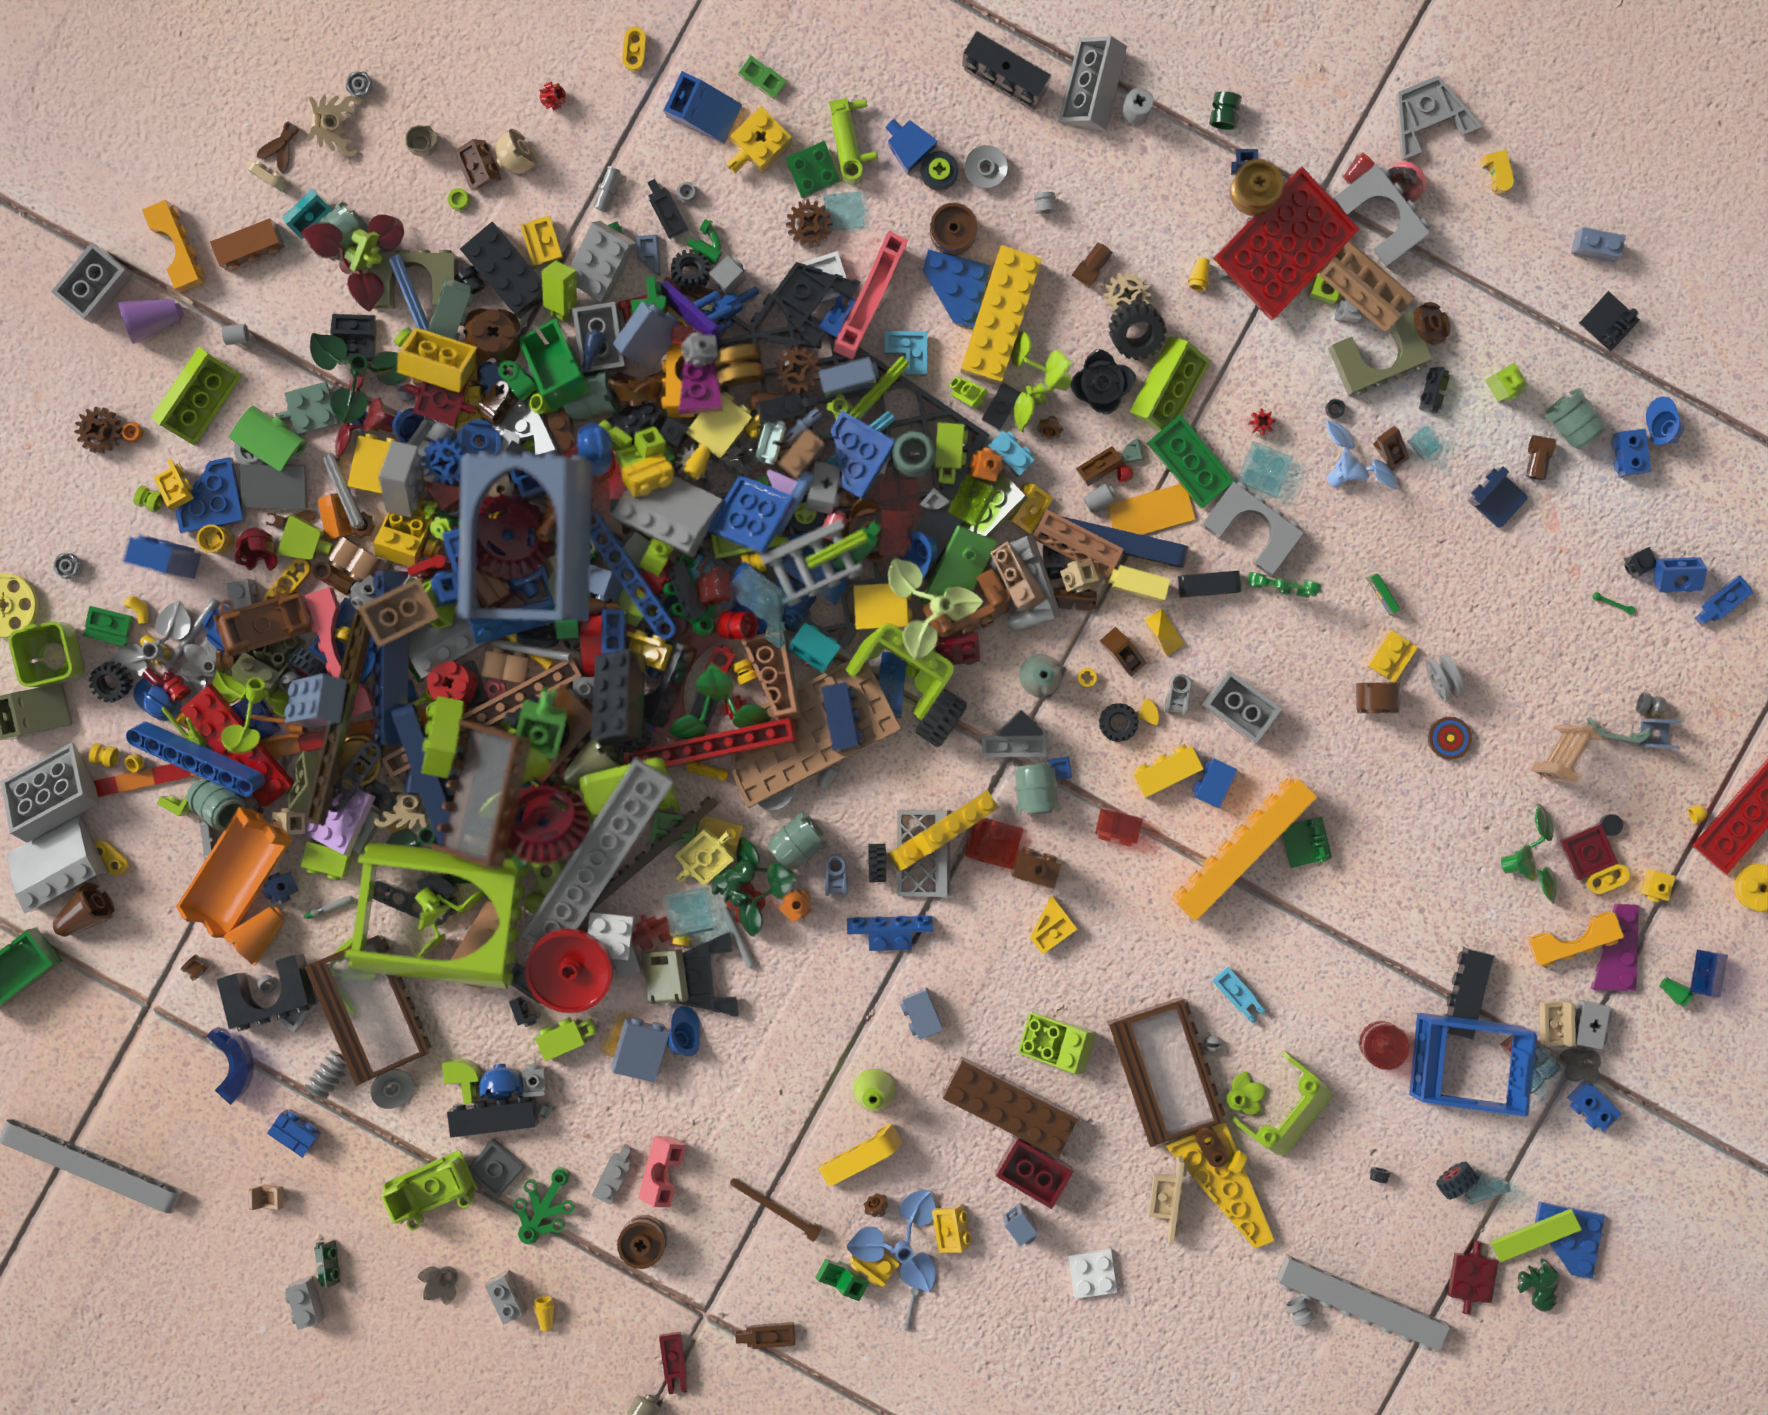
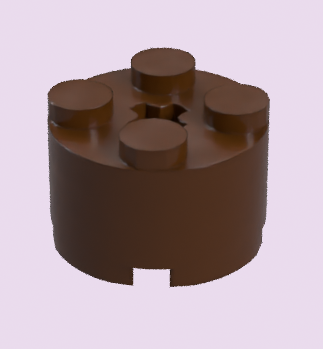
M1400 682L1356 683L1357 713H1400Z

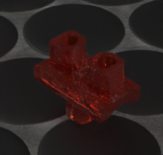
M645 914L640 915L642 922L636 924L637 930L632 932V942L635 946L639 945L643 952L654 947L651 938L655 936L659 937L661 943L672 938L667 916L657 920L655 915L647 918Z

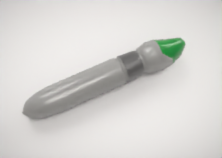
M346 896L318 908H313L304 915V918H317L319 915L350 904L354 898Z

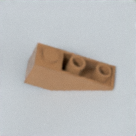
M1008 541L990 552L1018 609L1030 611L1046 600L1038 582Z

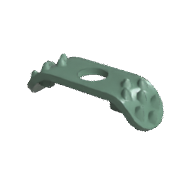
M1591 717L1587 718V724L1598 730L1597 734L1600 736L1630 741L1632 744L1637 743L1639 745L1642 741L1648 740L1652 733L1650 728H1646L1640 733H1631L1630 736L1604 732L1603 728L1596 726Z

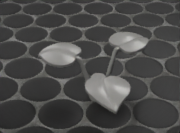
M176 601L168 605L159 614L155 623L157 633L166 635L164 638L157 639L155 643L146 642L143 646L136 643H128L127 646H122L110 661H115V664L118 662L122 663L121 668L126 666L128 669L125 672H131L132 674L129 678L136 679L142 677V672L148 668L146 660H159L179 672L175 674V677L182 676L184 684L192 689L185 699H192L207 686L206 676L191 678L183 674L179 666L163 657L165 650L161 643L168 641L170 637L180 640L187 636L191 630V618L182 602Z

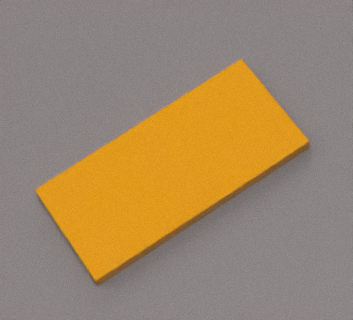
M1181 484L1121 500L1107 507L1113 528L1140 535L1196 520L1189 494Z

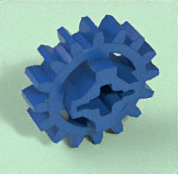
M439 437L436 441H431L429 446L423 450L427 453L422 456V459L427 461L423 468H429L430 471L427 475L433 474L435 482L441 479V483L444 485L448 481L450 484H454L456 480H461V457L469 453H463L465 446H457L458 440L452 443L450 437L444 440L442 437Z

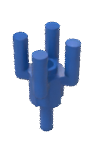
M755 286L738 296L735 293H729L721 297L718 291H714L693 304L700 310L713 302L712 313L709 311H703V313L713 322L719 319L726 320L732 314L735 315L741 312L743 309L742 303L758 295L759 290ZM732 319L728 321L725 327L721 323L717 324L719 333L732 327Z

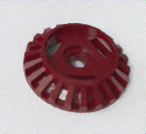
M499 494L496 497L490 496L483 501L477 521L476 567L480 571L497 579L517 580L530 576L543 566L551 551L552 541L550 539L547 542L543 541L536 534L543 524L540 522L545 516L540 512L539 507L536 504L532 505L529 503L528 499H521L513 494L511 496H505V494ZM509 511L507 515L490 520L489 515L495 512ZM529 528L535 530L534 547L527 546ZM506 531L511 532L514 539L512 541H505L502 538V533ZM486 544H491L493 547L502 552L505 556L503 557L494 553L486 546Z
M543 783L542 786L537 787L534 784L530 785V789H521L507 850L514 857L533 864L553 863L570 856L581 846L588 833L589 815L585 803L570 788H562L560 784L556 783L554 786ZM551 800L564 804L568 809L563 811ZM525 807L526 810L521 824L515 823L518 814ZM543 818L550 820L546 826L538 825V821ZM550 835H554V836L549 837V838L540 839V838H543V837H547V836H550Z

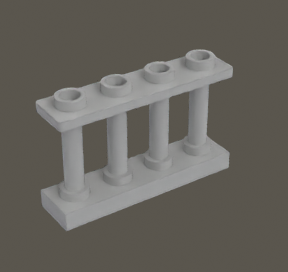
M841 519L761 556L765 565L770 564L771 567H774L787 595L786 598L781 600L783 605L793 606L801 602L800 598L807 594L809 597L821 593L820 588L828 585L829 588L840 584V579L846 576L851 579L861 574L862 564L855 565L849 551L841 554L847 570L835 575L829 561L821 564L827 579L815 584L802 557V549L807 546L813 548L815 553L823 550L821 545L823 543L822 539L828 536L835 543L843 540L841 530L845 529ZM788 555L794 558L807 586L806 589L797 593L794 592L781 563L783 562L782 558Z

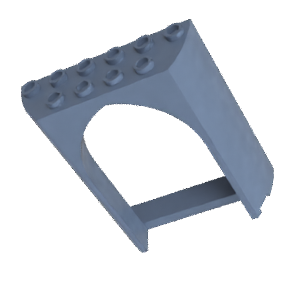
M479 452V456L477 454H464V457H461L458 617L589 621L592 462L585 461V456H572V459L558 456V454H545V458H542V456L534 453H523V457L515 455V453H501V457H499V455L493 453ZM522 468L535 476L543 484L552 498L557 513L556 611L475 609L476 544L479 511L486 495L494 484L506 474Z

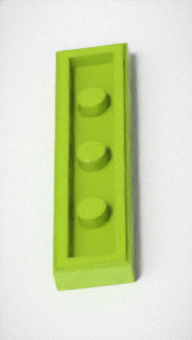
M1569 1209L1490 1242L1501 1263L1581 1231V1227L1572 1209Z

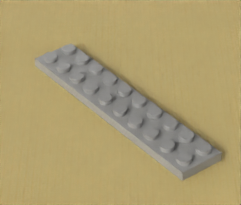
M635 757L589 828L584 842L573 853L521 936L536 943L541 937L552 931L577 929L670 788L673 783L672 778Z

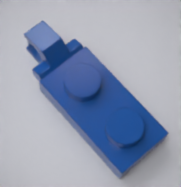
M1738 575L1704 602L1705 604L1701 606L1703 611L1695 619L1699 624H1705L1710 619L1713 622L1717 619H1722L1754 591L1742 576Z

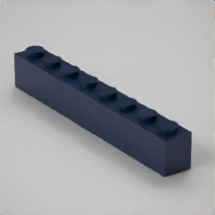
M375 571L373 586L375 588L374 599L403 586L408 578V571ZM408 633L379 647L376 641L373 642V651L375 653V662L373 664V673L375 675V684L373 685V695L375 696L373 739L382 745L402 744L392 717V710L408 705Z

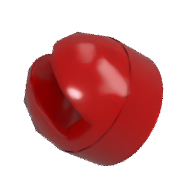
M1122 465L1117 468L1119 483L1128 482L1133 478L1134 471L1130 466Z

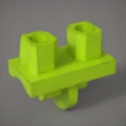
M361 229L354 231L351 239L358 244L357 249L354 247L348 248L344 256L351 263L350 269L356 272L358 268H372L373 264L381 263L382 257L378 254L379 248L376 247L379 234L376 232L367 233Z
M955 376L949 384V387L953 390L950 395L974 409L983 404L984 396L988 393L985 388L965 378L961 379L958 376Z

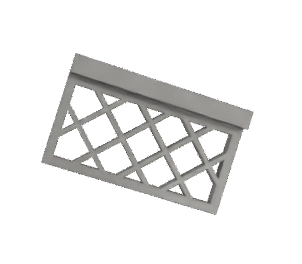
M897 810V847L903 844V839L908 834L912 838L914 837L911 830L918 823L924 829L928 828L921 821L926 815H935L936 823L949 815L950 810ZM903 815H911L916 820L909 829L903 824ZM950 841L936 849L935 856L931 852L920 861H916L917 865L910 872L906 869L900 872L897 871V896L949 897ZM928 856L935 861V868L931 872L921 864ZM918 866L927 874L920 883L911 875ZM907 877L917 885L912 891H903V881ZM929 877L936 883V892H928L922 886Z

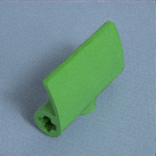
M255 406L247 409L229 436L233 442L278 472H282L292 454L299 456L307 445V441L291 431L282 420L277 417H270Z

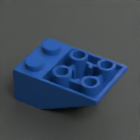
M681 71L666 103L664 113L667 118L725 144L742 104L701 79Z

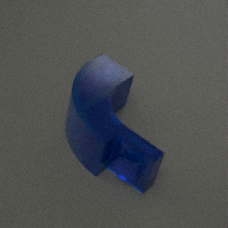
M217 1027L211 1030L207 1037L225 1053L229 1062V1071L225 1080L215 1091L231 1105L237 1102L248 1089L253 1077L254 1060L248 1043L241 1035L232 1039L231 1034L226 1029Z

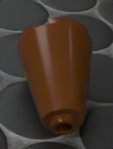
M86 883L81 886L53 920L54 932L57 935L67 937L110 920L113 917L112 913L115 912V907L106 891L100 892L97 889L100 886L94 883Z

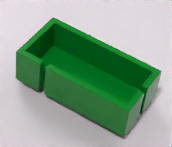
M556 318L539 327L549 344L545 345L536 330L518 338L541 396L552 411L591 391L568 336Z
M37 927L24 931L11 941V944H7L0 950V1009L62 962V959Z

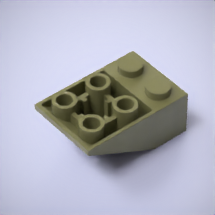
M296 636L243 653L231 668L232 679L245 687L247 681L251 678L262 679L265 682V689L268 690V695L271 699V695L280 687L279 679L292 668L287 662L288 658L298 647L303 648L306 641Z
M62 683L0 696V740H12L72 725Z

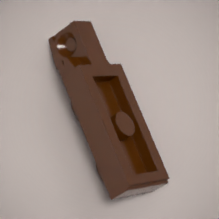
M794 1322L747 1326L745 1331L736 1332V1344L747 1343V1347H752V1349L795 1346Z

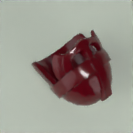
M261 528L246 529L236 540L235 563L246 566L251 571L256 567L259 560H264L267 569L272 571L278 564L273 536Z

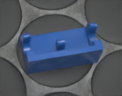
M840 295L835 306H832L819 327L838 338L844 323L857 301L854 297L850 300L848 306H844L842 304L844 296Z

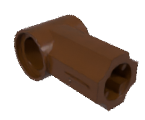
M1097 242L1086 259L1082 260L1075 269L1072 276L1090 288L1099 276V271L1109 260L1113 252L1104 244Z
M1532 435L1528 446L1530 457L1525 477L1546 480L1549 460L1553 456L1556 447L1555 439Z
M318 561L312 567V574L316 579L321 580L348 596L351 592V587L356 583L355 579L335 568L331 563ZM325 565L328 568V574L321 577L319 575V568Z

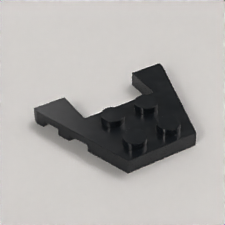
M796 262L772 294V299L810 347L815 349L826 331L808 320L830 288L850 300L861 282L855 279L852 281L843 278L839 274L832 275L822 272V269Z
M731 932L724 933L682 952L688 1000L673 1003L712 1010L717 1013L721 1012L731 1016H739L737 996L714 997L710 954L732 952Z

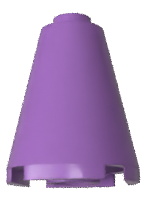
M174 299L123 301L118 303L122 318H124L126 324L125 327L133 344L139 343L181 320L180 316L184 315L180 302L175 303Z

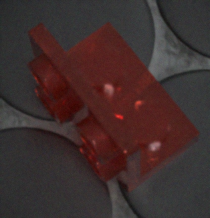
M985 817L973 825L964 856L980 862L1012 869L1024 829Z

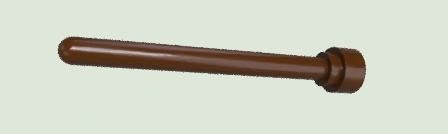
M732 1178L730 1180L731 1186L803 1230L807 1236L806 1238L814 1242L822 1229L821 1226L816 1223H806L738 1179Z

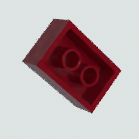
M1017 1136L1014 1137L995 1169V1176L1050 1209L1054 1207L1074 1173L1072 1166Z

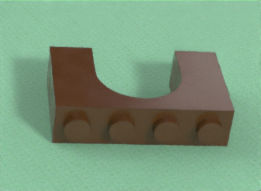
M561 684L555 690L556 696L553 707L567 710L566 721L569 725V738L564 747L558 750L556 760L547 758L550 764L547 772L540 777H535L542 784L552 783L559 776L558 770L562 766L566 767L574 759L572 756L576 750L580 751L588 742L586 739L591 734L593 708L568 684ZM513 740L504 748L509 753Z

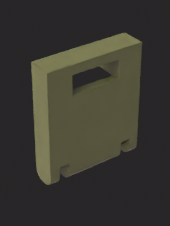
M682 949L641 953L648 1002L653 1004L687 1001L688 989ZM660 956H667L668 964H659L661 963Z

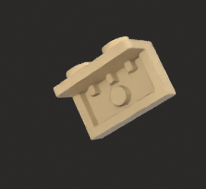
M1566 1001L1540 1002L1541 1046H1576V1010L1574 1003Z

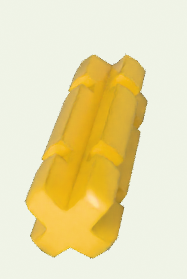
M692 763L686 767V771L695 774L696 772L697 775L713 779L716 777L717 780L726 781L728 777V770L717 769V767L702 763L700 765Z

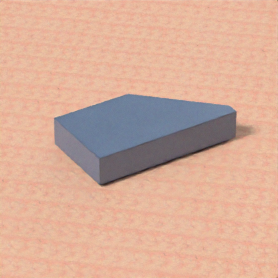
M658 235L636 236L637 258L657 276L661 275Z

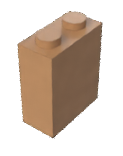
M806 429L779 464L786 473L798 481L802 472L809 471L815 461L825 451V444Z

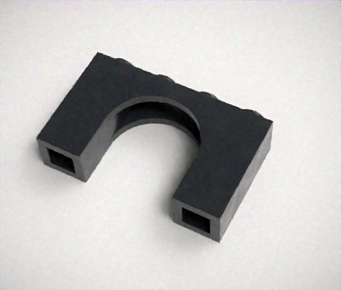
M646 627L644 632L648 633L647 638L652 639L653 635L657 636L654 630ZM671 637L665 640V643L671 645L672 649L665 671H663L661 683L655 691L644 695L643 719L646 718V723L663 728L668 720L669 712L676 701L678 691L696 651V648Z
M295 954L275 961L281 982V993L278 1000L269 1008H263L253 1000L246 973H235L216 979L228 1028L237 1029L238 1032L251 1029V1024L264 1025L271 1022L270 1018L277 1016V1020L290 1016L289 1012L296 1010L297 1013H302L310 1010L309 1006L317 1004L311 980L305 969L307 964L304 954Z

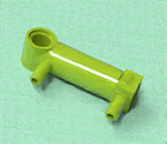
M847 98L829 101L830 118L842 177L847 184L855 185L863 178L862 163L878 160L876 151L865 154L859 153L851 114L852 110L866 108L867 101L866 99L849 102ZM851 167L858 170V173L854 176L846 173Z

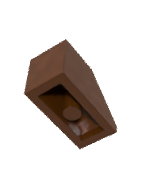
M1116 626L1100 640L1107 652L1130 677L1147 663L1130 639Z

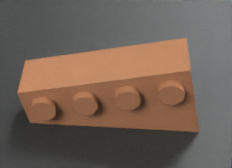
M779 630L756 635L752 640H741L777 719L790 718L795 720L801 718L791 654L788 650V637L784 631Z
M491 900L486 901L451 960L463 958L476 952L493 937L500 925V921ZM465 984V985H468V986H471V987H475V988H478V989H481V990L486 987V986H478V985Z

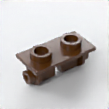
M1065 586L1054 588V596L1058 608L1072 609V602H1076V610L1091 611V609H1096L1097 591L1089 588L1086 591L1077 593L1076 590L1067 592Z

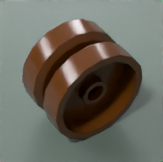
M953 202L944 204L935 211L930 223L931 242L938 251L957 256L970 250L975 242L978 228L976 216L972 210L964 204ZM952 227L957 228L956 231H951Z
M639 1215L633 1217L625 1224L617 1240V1250L620 1258L626 1265L635 1269H646L653 1266L660 1260L667 1245V1232L665 1226L653 1216Z

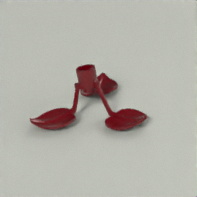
M380 214L373 217L369 222L368 231L369 233L376 232L380 235L377 242L383 250H393L399 246L404 236L402 221L396 217ZM326 222L315 223L304 229L301 235L305 238L312 251L318 256L326 259L333 258L340 250L339 268L343 273L351 274L347 280L350 294L361 307L369 312L372 311L382 297L383 283L372 272L363 274L362 270L357 269L354 272L350 269L351 263L344 258V247L339 244L343 239L341 230L335 225Z
M365 374L357 378L355 392H360ZM353 375L349 382V390H351ZM377 396L372 402L367 399L369 410L364 425H350V423L342 425L335 441L337 460H340V456L347 449L354 429H364L367 432L371 429L375 431L381 429L389 433L393 432L392 424L395 416L385 413L380 397Z

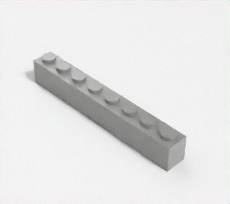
M1287 1254L1276 1277L1281 1284L1280 1287L1292 1292L1294 1289L1301 1292L1300 1295L1306 1299H1318L1320 1304L1332 1309L1334 1306L1339 1308L1340 1312L1346 1316H1358L1360 1321L1372 1326L1373 1323L1379 1325L1382 1331L1392 1334V1332L1400 1334L1399 1337L1407 1342L1417 1341L1422 1348L1432 1351V1349L1440 1351L1450 1328L1443 1320Z

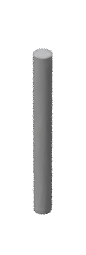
M214 598L210 600L191 627L188 635L183 638L168 661L176 665L183 655L184 646L191 644L203 627L205 616L218 606L219 602ZM167 664L163 666V669L166 671L173 669Z
M498 639L492 641V647L569 662L572 660V653L522 645Z

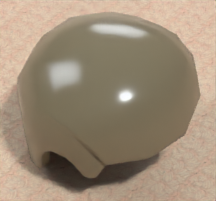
M416 125L407 131L405 145L415 156H430L437 149L438 134L429 125Z

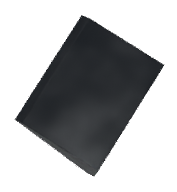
M1018 710L998 730V736H1043V731L1022 710Z

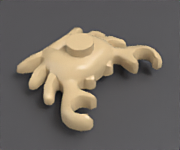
M323 95L319 107H317L314 98L309 97L312 109V123L306 140L311 141L316 134L319 147H323L324 139L331 151H335V147L332 144L334 142L344 156H355L357 150L354 149L352 152H349L346 149V145L350 144L352 140L341 139L339 135L344 132L342 122L345 120V117L341 112L344 111L352 114L354 111L349 107V102L353 101L356 105H360L361 101L359 98L348 96L339 105H334L339 99L338 96H334L325 105L327 98Z
M390 775L387 776L385 782L393 781L396 783L395 786L389 788L390 792L400 793V795L396 796L397 804L393 807V811L396 814L384 811L383 817L387 820L381 822L378 818H375V825L379 828H387L400 821L396 824V828L400 829L407 823H410L409 829H413L416 822L419 821L420 826L425 828L424 815L426 809L421 795L404 793L402 780L399 777L391 778Z

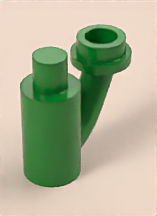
M705 219L700 227V231L704 235L709 234L712 246L701 239L696 241L692 238H689L686 245L693 249V253L696 254L697 250L700 251V256L704 254L709 262L716 265L722 255L721 241L712 226L713 221Z

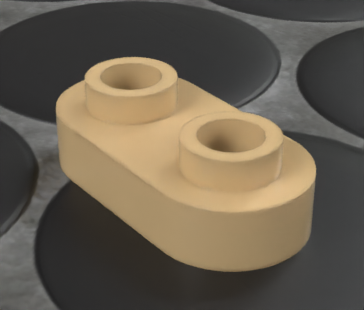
M257 160L254 163L249 161L246 169L283 192L286 184L283 183L285 178L276 172L268 173L265 171L267 167Z

